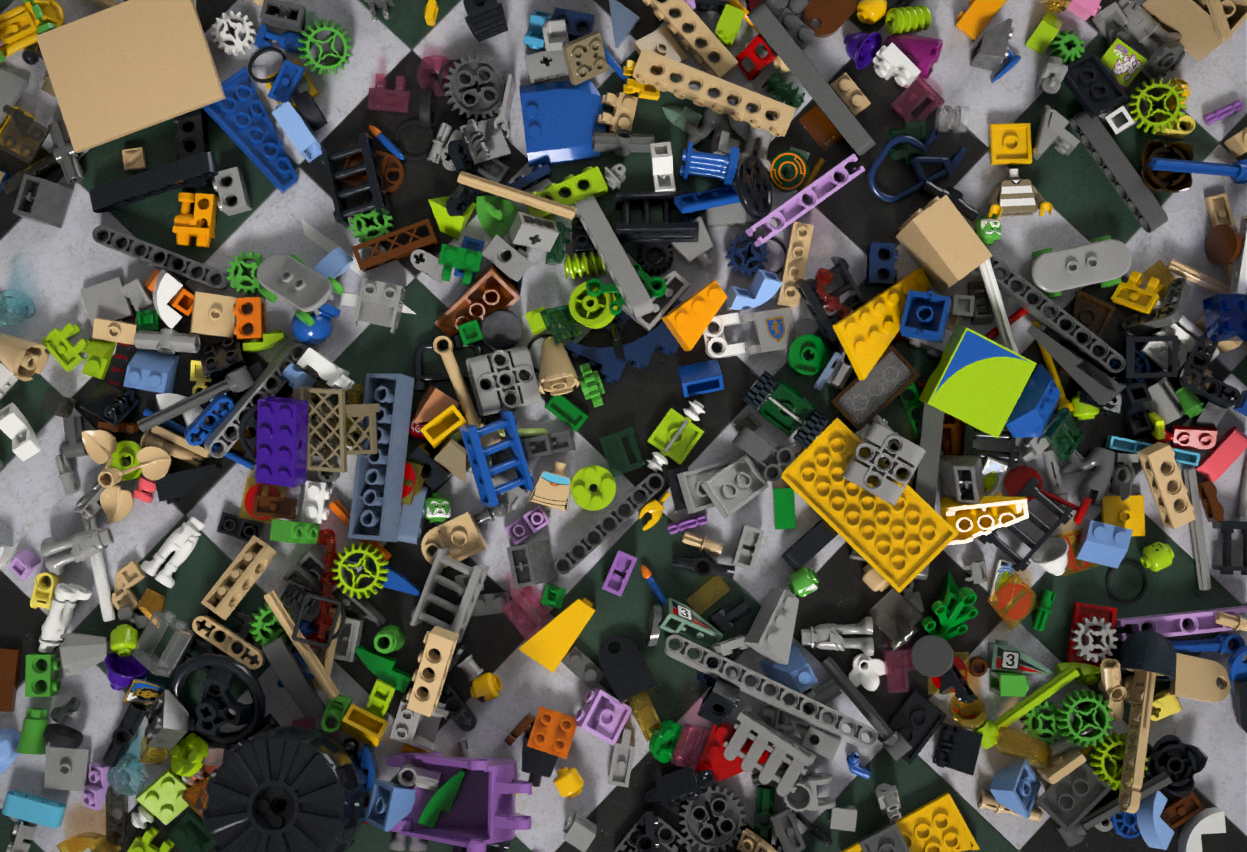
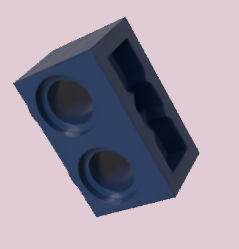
M555 7L553 20H566L569 41L576 40L594 31L595 15ZM580 27L588 29L585 33L577 31Z
M870 242L867 246L866 286L890 287L897 281L898 273L894 266L898 260V249H895V243ZM878 251H885L887 259H881ZM879 270L886 273L887 278L885 280L878 277L877 273Z

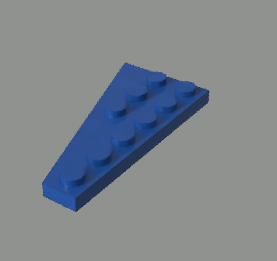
M245 66L221 83L226 99L202 108L274 186L284 194L297 184L299 179L283 150V145L275 133V128L262 101H260L255 85L251 81Z

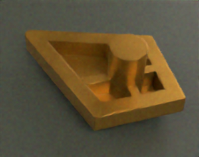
M147 588L137 605L139 610L155 627L160 626L166 597Z

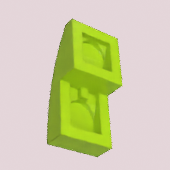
M377 679L365 710L384 719L396 687Z

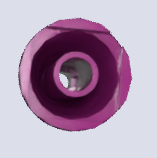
M895 33L891 37L887 36L884 45L888 47L893 42L921 71L919 76L928 79L934 70L932 69L934 63H937L940 56L943 40Z

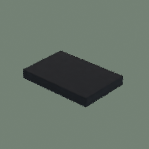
M1094 52L1067 65L1068 71L1063 78V82L1091 119L1127 101L1128 96Z
M912 689L887 723L893 732H899L912 747L910 751L901 757L909 764L913 762L947 717V714L914 689ZM878 734L877 739L882 742L883 738Z

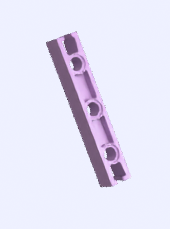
M852 154L767 216L746 229L745 231L749 237L753 235L758 226H762L766 232L763 238L759 236L758 240L753 242L755 246L758 247L864 172V167L860 166L857 169L856 167L853 168V174L849 175L848 171L844 168L846 164L858 160L856 155ZM834 174L839 176V182L834 179ZM802 196L808 199V205L803 203ZM771 218L777 222L776 228L771 225Z
M1247 605L1116 619L1115 627H1124L1125 624H1131L1132 633L1115 634L1119 641L1124 642L1131 634L1141 631L1143 623L1147 625L1146 630L1160 633L1165 637L1229 631L1233 629L1215 623V615L1218 612H1223L1236 616L1239 613L1247 612ZM1186 618L1188 624L1183 628L1182 622Z

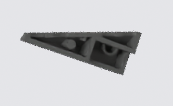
M1032 324L1027 330L1099 405H1106L1126 387V385L1118 383L1108 373L1101 371L1066 345L1062 346L1054 340V337L1047 335L1036 325Z
M316 544L283 577L287 582L291 580L299 584L303 590L309 589L319 596L340 599L344 604L345 611L349 609L359 614V618H367L377 623L376 626L379 628L386 621L384 616L364 595L361 599H358L357 592L352 598L349 597L350 590L344 594L342 593V589L345 586L337 587V583L341 582L340 579L333 580V576L338 575V572H333L332 568L337 566Z

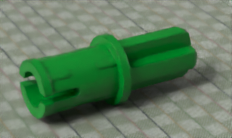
M1043 589L1040 602L1035 607L1037 613L1032 625L1033 629L1038 631L1044 630L1049 613L1052 614L1051 608L1056 593Z

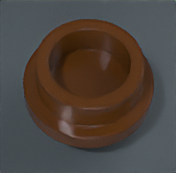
M973 656L968 660L967 670L972 676L980 677L987 672L988 664L983 657Z

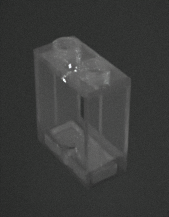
M155 610L131 655L154 675L170 677L194 633L187 628L188 624L177 620L174 613L167 610L165 612ZM170 626L175 632L159 658L153 652L167 627Z

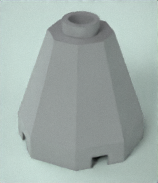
M73 632L60 635V639H64V643H60L63 669L68 668L69 670L65 672L66 676L78 674L104 661L107 655L113 653L110 650L108 637Z

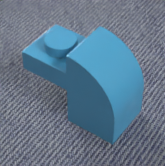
M534 10L531 13L529 28L524 35L523 41L527 47L546 50L542 27L545 21L553 20L554 14Z

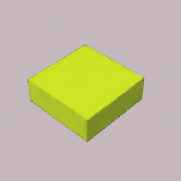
M1156 412L1148 413L1154 427L1151 434L1158 440L1164 439V419Z

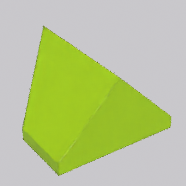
M450 196L428 199L439 230L459 240L476 203L473 202L462 216L451 217L446 210V202Z

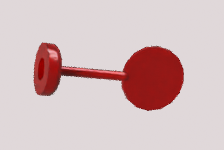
M1017 466L1006 475L1004 482L1005 490L1010 497H1015L1029 480L1035 477L1040 482L1037 485L1040 488V492L1049 499L1077 511L1073 521L1078 525L1081 524L1092 502L1091 498L1085 497L1080 506H1077L1042 490V478L1038 471L1032 467ZM1028 495L1026 497L1027 502L1032 501L1033 499H1035V497L1031 498Z

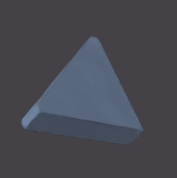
M608 0L615 47L618 49L638 23L640 17L617 0Z
M834 352L829 356L827 364L822 369L812 389L818 392L821 391L825 381L828 380L834 370L833 366L842 358L840 353Z

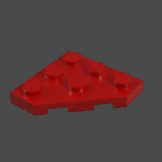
M725 721L720 726L713 723L695 770H714L717 782L744 772L741 768L742 758L737 756L734 760L729 761L724 757L726 748L723 744L725 741L730 742L736 732V729L733 728L734 725ZM747 738L741 751L747 754L754 741ZM765 749L758 762L761 764L766 763L770 752Z

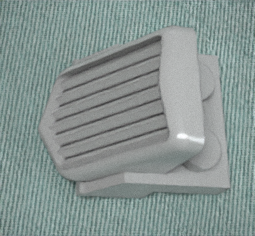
M1047 104L1044 105L1033 149V157L1036 160L1044 154L1052 143L1060 154L1069 156L1080 142V140L1065 129L1069 121Z

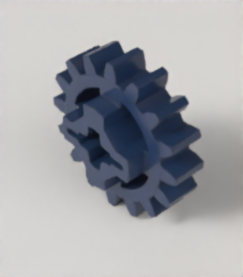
M744 233L743 238L736 235V242L732 240L729 242L732 248L727 247L725 250L730 253L725 256L726 260H730L727 267L733 266L732 273L738 270L740 277L747 273V277L750 278L751 272H754L756 275L758 268L765 269L762 263H768L769 259L765 258L769 251H764L767 243L758 246L760 253L755 251V244L753 242L756 239H754V233L750 237H747V234ZM747 242L746 246L736 248L739 244ZM750 247L749 255L752 257H749V259L745 262V255H743L742 253H745ZM734 257L739 259L740 266L735 262ZM752 262L758 263L756 266L752 268H747L748 265Z

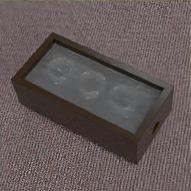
M891 345L884 351L865 380H859L858 376H856L829 402L856 431H860L913 383L920 374Z

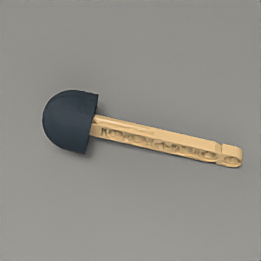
M1149 630L1131 634L1123 642L1118 656L1121 672L1134 675L1121 777L1122 789H1120L1118 800L1120 810L1131 814L1136 813L1140 806V790L1143 783L1155 680L1172 681L1175 679L1177 658L1172 643L1162 634Z

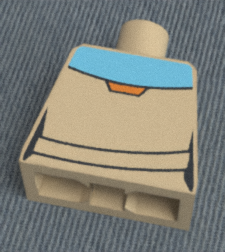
M555 461L552 473L543 471L529 501L568 512L572 479L564 476L567 464Z

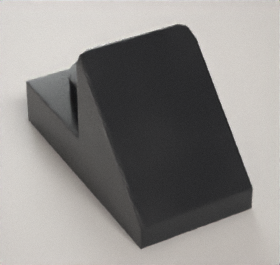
M953 663L950 670L942 675L939 694L946 695L955 689L954 694L960 702L971 704L978 698L956 664Z

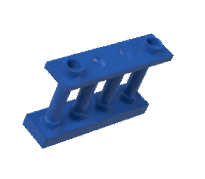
M689 142L688 148L683 149L682 161H685V164H681L679 176H683V183H687L688 175L717 178L723 181V187L731 186L737 170L740 148L731 147L730 153L720 155L692 151L693 142Z
M499 411L501 420L481 428H476L475 425L469 424L459 427L482 505L488 507L499 505L498 495L518 486L530 491L534 489L533 476L527 466L516 427L517 420L512 411ZM504 428L505 440L486 448L482 447L481 436ZM509 447L512 459L489 468L486 462L487 456ZM515 466L518 478L497 487L493 486L491 479L493 475Z

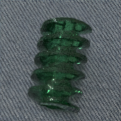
M782 70L774 73L764 83L762 88L768 86L766 93L773 92V99L779 97V102L796 108V112L805 102L804 96L806 93L803 92L798 95L797 93L800 88L792 89L794 82L792 81L787 84L788 76L780 78Z

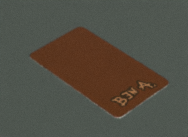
M818 106L813 107L799 118L801 124L824 151L842 137Z

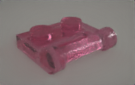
M919 76L890 106L908 123L912 130L917 131L920 128V124L937 107L940 108L945 101ZM929 97L932 102L914 118L911 113Z
M527 586L501 607V610L525 641L529 640L554 619V616L546 611L532 593L533 589L530 586ZM524 597L527 598L541 616L542 620L540 622L523 602L522 599Z
M685 723L677 745L673 750L670 762L677 766L696 769L698 765L697 759L711 730L704 726Z

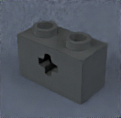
M264 0L260 18L267 26L301 33L302 30L305 31L307 10L305 6L279 0Z

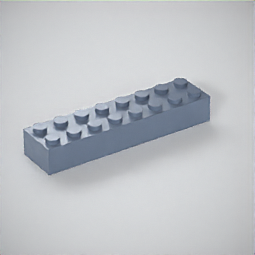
M366 373L363 404L380 403V412H376L378 454H357L348 538L397 542L415 378L403 374ZM369 416L365 417L361 422L365 429L369 426ZM366 437L362 445L366 450H370V441Z

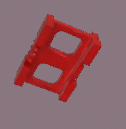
M760 33L735 59L738 61L739 68L747 76L748 81H752L761 73L760 70L778 57V54L773 52ZM760 43L768 50V54L763 59L755 51V48ZM746 57H749L754 63V68L750 72H747L742 66V61Z

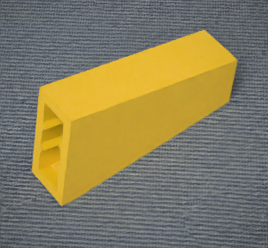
M585 597L583 600L578 598L524 642L519 650L554 673L596 610L593 608L594 603Z

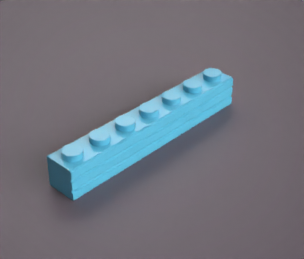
M1108 435L1105 448L1137 454L1138 451L1153 444ZM1173 448L1176 462L1198 466L1199 453Z

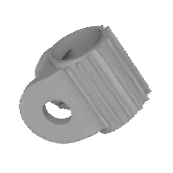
M827 773L800 775L794 786L804 787L808 791L809 796L804 800L796 801L788 794L784 797L783 802H786V807L791 808V811L795 810L796 812L826 810L835 807L836 801L831 799V797H818L817 785H828L829 782L833 781V776Z

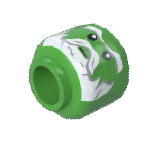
M981 215V218L975 222V233L984 245H994V241L1001 239L1002 221L997 219L996 215H992L991 218L987 215Z
M432 493V497L425 499V518L429 519L430 523H445L446 519L451 517V500L444 497V493Z
M801 567L798 571L789 575L790 583L787 585L793 595L797 593L800 597H805L818 589L820 580L812 568Z

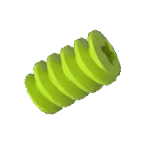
M924 5L891 8L885 17V29L890 35L927 30L931 24V13Z
M590 251L589 257H587L585 252H582L581 258L578 257L577 253H574L573 259L566 254L564 260L566 280L568 274L571 275L572 279H575L577 273L580 278H583L585 272L590 278L593 271L599 277L601 270L606 276V267L598 253L595 257L593 251Z

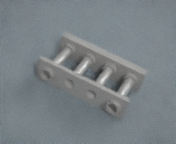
M443 547L434 553V562L419 602L411 613L412 620L410 625L416 626L424 621L432 626H438L459 634L458 644L463 638L490 566L482 563L471 568L448 557L451 548ZM444 565L467 574L468 578H470L468 585L464 587L441 576ZM437 583L461 594L463 598L460 605L457 606L434 595ZM430 602L454 613L453 624L450 625L427 614Z

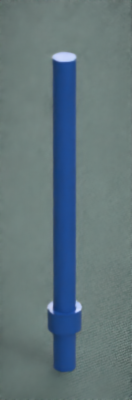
M146 408L143 415L147 417L155 412ZM172 420L159 424L163 428L168 427L184 435L186 427ZM191 433V437L197 438L199 436L198 433ZM213 444L212 450L216 451L219 449L220 444ZM231 450L224 455L251 470H254L256 467L255 462Z

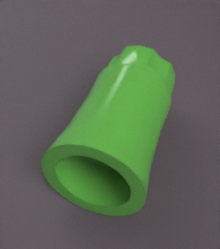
M392 624L382 627L374 638L375 649L384 654L398 652L405 643L403 630ZM385 637L389 639L390 644L385 643Z
M27 708L26 718L23 720L22 731L15 750L16 753L46 754V739L43 737V734L48 725V709Z

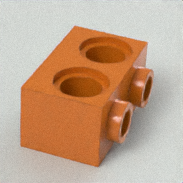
M261 297L236 298V304H233V313L236 316L234 335L241 341H249V339L263 340V334H267L266 300ZM252 304V306H253L252 312L249 313V314H246V313H245V308H246V306ZM252 324L253 332L246 334V327Z

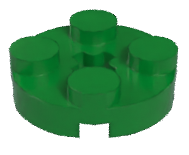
M805 334L794 338L788 347V365L801 375L816 374L827 364L828 349L816 335ZM807 349L812 354V358H808V360L803 356V352H806Z
M672 720L665 721L660 724L663 727L659 731L655 729L649 742L650 752L661 763H668L681 758L688 733L677 722Z

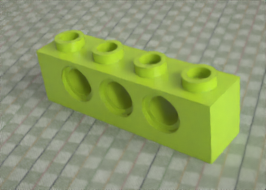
M593 166L583 169L582 173L577 176L572 174L565 177L564 181L559 184L551 183L547 185L545 190L539 193L537 191L531 192V194L574 207V203L593 195L594 198L608 193V187L599 167L593 168ZM581 182H587L589 187L586 190H581L578 185ZM563 190H568L571 192V195L568 198H562L560 193ZM526 205L530 215L546 219L557 216Z

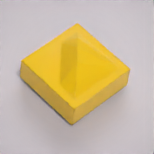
M428 0L424 8L425 20L427 25L430 26L436 24L439 10L436 0Z

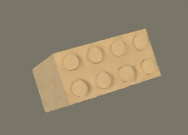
M1146 0L1141 5L1156 22L1161 23L1160 26L1170 33H1179L1182 36L1179 42L1185 47L1184 50L1198 62L1223 43L1218 39L1206 0ZM1220 0L1232 34L1247 19V0Z
M947 195L941 199L938 196L935 197L923 209L920 208L898 228L900 232L895 236L919 268L923 267L930 283L939 294L992 257V254Z

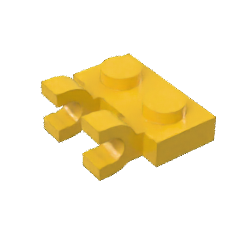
M627 60L626 66H623V75L632 76L637 62ZM627 78L626 84L623 85V93L625 94L638 92V98L658 100L660 97V91L648 83L642 84L634 79Z
M1133 270L1127 283L1122 282L1118 285L1111 300L1114 303L1150 315L1160 298L1157 293L1160 292L1163 285L1159 284V279L1151 276L1145 290L1139 288L1144 278L1140 277V272Z

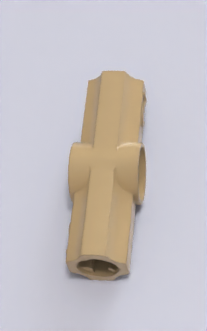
M1107 658L1102 660V664H1100L1101 680L1098 684V689L1103 693V700L1109 702L1107 707L1113 710L1108 715L1113 716L1114 720L1117 721L1122 719L1125 714L1123 699L1126 697L1127 691L1122 686L1120 662L1116 659Z

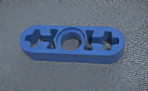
M225 394L216 396L185 429L184 436L188 444L192 446L202 444L232 412L234 404L229 396ZM219 403H226L227 407H220ZM213 409H215L216 412L218 411L220 415L217 416ZM206 416H213L215 418L214 422L209 425L204 424L203 420ZM191 433H198L199 436L197 438L191 437Z

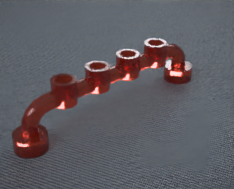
M819 268L815 275V278L818 280L816 290L820 298L825 301L823 308L829 312L837 310L840 313L838 319L841 320L854 310L844 306L836 296L830 295L825 291V284H830L834 275L827 269ZM900 330L889 346L904 340L905 336H901Z
M321 529L317 541L321 545H327V552L323 555L325 573L321 576L323 591L320 596L335 599L331 594V587L337 580H333V576H336V574L333 573L332 568H334L335 564L333 561L335 559L339 560L340 557L335 552V533L331 529ZM318 600L321 605L320 615L316 618V623L319 626L318 632L309 633L306 639L324 643L327 627H330L333 622L332 617L329 615V606H332L334 603ZM310 645L312 649L321 648L319 646Z

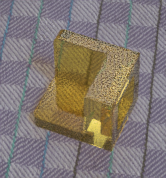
M145 736L142 738L139 762L160 765L168 757L169 749L146 746L147 738Z

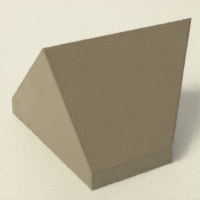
M448 439L442 443L433 460L466 484V449L453 439Z

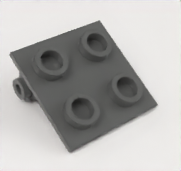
M496 117L482 121H475L473 118L467 121V125L459 126L474 164L511 154L499 123L497 129L494 127Z

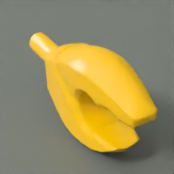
M668 491L659 501L656 499L650 500L640 509L638 519L646 512L652 514V518L642 528L643 531L654 526L661 518L664 510L662 504L671 495Z

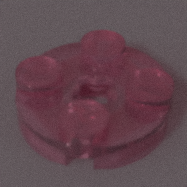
M442 55L424 57L416 73L420 87L433 90L434 97L444 96V93L439 86V81L435 80L432 74L436 71L440 72L442 66L451 61ZM452 64L448 65L443 71V85L444 83H449L444 80L445 75H450L447 71L449 68H453Z

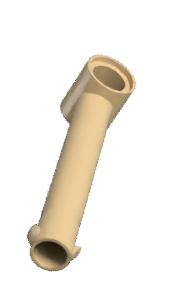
M438 336L433 342V348L442 357L468 422L467 424L477 427L481 424V418L479 419L453 354V341L446 336ZM442 340H447L449 343L446 351H440L438 348L439 342Z

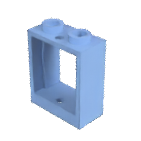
M290 102L277 105L272 114L299 153L308 163L321 155L320 143Z

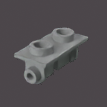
M618 163L610 170L605 167L606 184L612 190L616 188L619 192L621 191V184L626 178V168L623 164Z
M96 481L91 486L90 493L77 501V507L73 511L82 513L81 516L86 520L92 519L102 508L96 502L100 501V494L105 487H102Z
M23 820L15 821L12 834L15 836L13 842H8L5 852H28L31 843L23 842V840L33 839L37 825Z

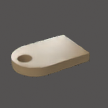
M471 511L429 530L424 535L421 544L423 556L431 565L434 562L433 556L429 553L431 545L437 547V549L443 547L451 548L448 557L457 561H462L488 548Z
M1176 653L1175 679L1170 682V695L1207 703L1220 702L1227 697L1231 685L1223 665L1213 660ZM1217 678L1222 682L1221 688H1218L1216 684Z

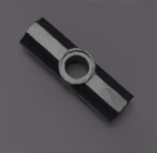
M136 703L129 704L118 729L113 732L112 741L103 758L105 764L116 768L121 767L132 742L138 737V730L146 716L147 709L144 706ZM123 731L127 732L128 740L123 737Z

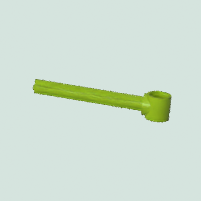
M1071 665L993 722L991 720L981 721L980 723L982 724H977L971 731L983 735L981 746L984 749L994 746L1000 740L1002 735L1000 732L1077 678L1080 675L1079 672Z

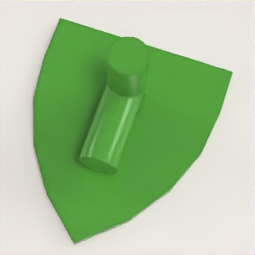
M489 195L476 197L478 219L482 228L492 239L496 234L503 237L510 230L517 213L522 212L510 201L500 197Z

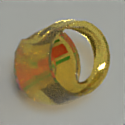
M954 695L949 703V710L955 721L969 729H976L982 726L988 714L984 701L976 695L978 698L971 704H964L959 700L956 702L957 697Z

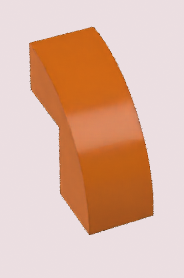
M154 268L143 284L152 292L155 280L160 273L156 268ZM182 286L168 303L189 316L193 310L194 294Z

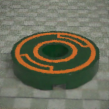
M788 150L777 154L772 159L771 170L768 173L770 181L776 188L781 191L791 192L805 185L810 169L803 155ZM787 165L792 166L794 169L791 177L786 176L784 173Z

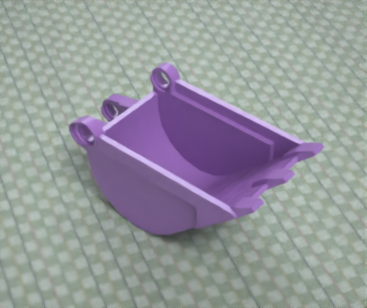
M401 752L399 755L387 756V766L401 768L406 763H413L417 767L441 772L438 789L461 768L468 769L450 812L442 810L434 829L422 825L418 821L436 791L409 786L416 790L412 811L390 831L399 832L400 835L466 847V852H486V844L508 841L515 837V830L531 829L532 817L515 812L516 793L532 795V782L516 779L515 760L494 757L441 756V752ZM410 770L403 772V776L407 779L414 777L413 772Z

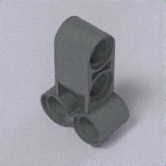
M743 426L732 441V443L762 465L760 473L764 479L770 482H776L781 478V465H790L795 459L792 449L781 445L774 448L746 426ZM786 450L788 457L781 461L779 454ZM770 467H775V474L772 477H768L767 470Z

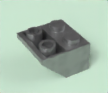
M1008 18L984 33L974 46L970 66L994 71L998 65L1002 64L1003 59L1008 57L1010 50L1007 44L1014 31V27H1011L1013 19Z
M24 174L12 213L25 219L62 228L73 190L42 178Z
M940 455L939 465L943 494L958 504H979L985 494L981 456Z
M549 539L507 548L515 589L557 580Z
M164 690L159 697H156L155 702L147 708L146 719H148V725L145 729V738H147L146 746L171 750L188 732V711L169 690Z

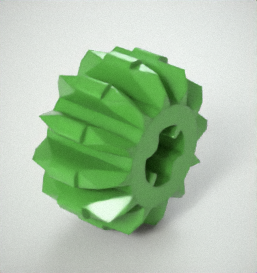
M1064 30L1060 35L1057 34L1049 45L1052 48L1049 55L1062 58V65L1066 62L1070 64L1080 59L1081 54L1085 52V49L1082 47L1085 41H1079L1081 34L1074 36V30H1071L1069 33Z

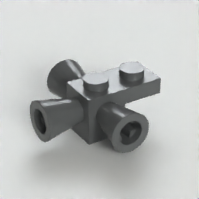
M761 0L757 5L763 1L800 49L804 50L815 32L803 23L797 15L809 4L808 0H789L787 6L778 9L772 0ZM763 37V39L765 40V42L769 45V47H770V48L773 50V52L775 53L774 49L770 46V44H769V43L766 41V39ZM760 43V47L764 49L766 52H768L766 47L762 43Z

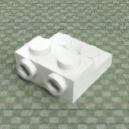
M893 42L888 47L884 45L872 60L875 63L873 67L878 76L884 77L886 80L894 76L897 84L901 87L904 86L906 89L914 83L921 72Z
M306 480L305 483L295 488L286 487L285 498H296L297 506L295 519L285 520L324 524L329 516V508L326 507L327 499L330 500L332 488L329 487L330 483Z

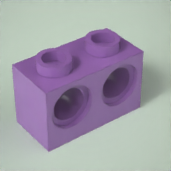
M618 550L602 589L621 597L637 557Z

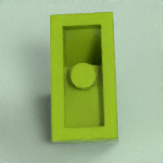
M93 338L83 350L88 356L82 373L104 380L117 342Z

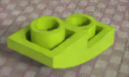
M269 330L268 334H263V342L262 339H249V343H243V351L246 353H257L272 349L287 341L288 335L282 333V330Z
M1074 662L1058 663L1053 671L1054 678L1073 665L1080 674L1075 678L1077 685H1092L1098 681L1101 675L1100 667Z

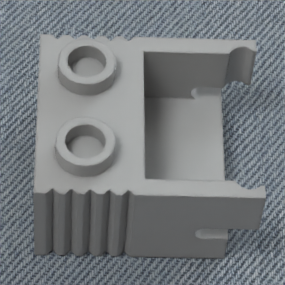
M362 278L363 282L360 287L361 290L353 325L358 326V321L389 327L391 328L390 332L395 334V330L398 329L406 289L400 285Z
M406 692L400 702L390 738L436 753L439 745L436 746L433 743L442 717L446 719L449 711L444 710L446 704L438 702L437 709L431 717L406 709L409 702L406 700L408 694Z

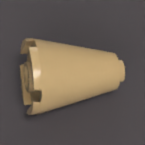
M0 333V361L16 378L22 381H30L34 379L32 376L35 373L40 374L43 371L48 360V353L45 352L47 348L44 345Z
M555 336L547 337L542 342L539 391L542 394H545V391L550 392V395L553 396L570 393L575 385L579 386L577 373L562 340Z

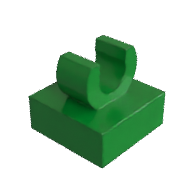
M156 310L137 311L138 330H161V321Z
M477 319L457 326L464 346L484 340Z
M547 583L541 604L561 609L567 589Z

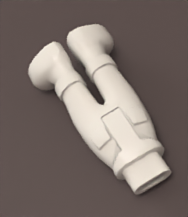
M191 516L187 523L183 522L182 526L177 528L166 539L159 551L153 556L154 559L144 561L140 565L141 569L150 576L154 577L156 575L155 580L166 587L172 588L175 585V580L172 578L173 572H176L178 567L191 554L199 539L198 536L202 535L200 532L205 524ZM175 551L171 559L165 564V567L158 573L161 564Z
M58 583L56 585L55 597L52 598L48 616L41 628L39 652L53 653L55 646L60 645L58 640H62L60 635L65 634L69 628L74 608L77 605L76 601L88 600L92 595L89 589L73 583H69V585Z

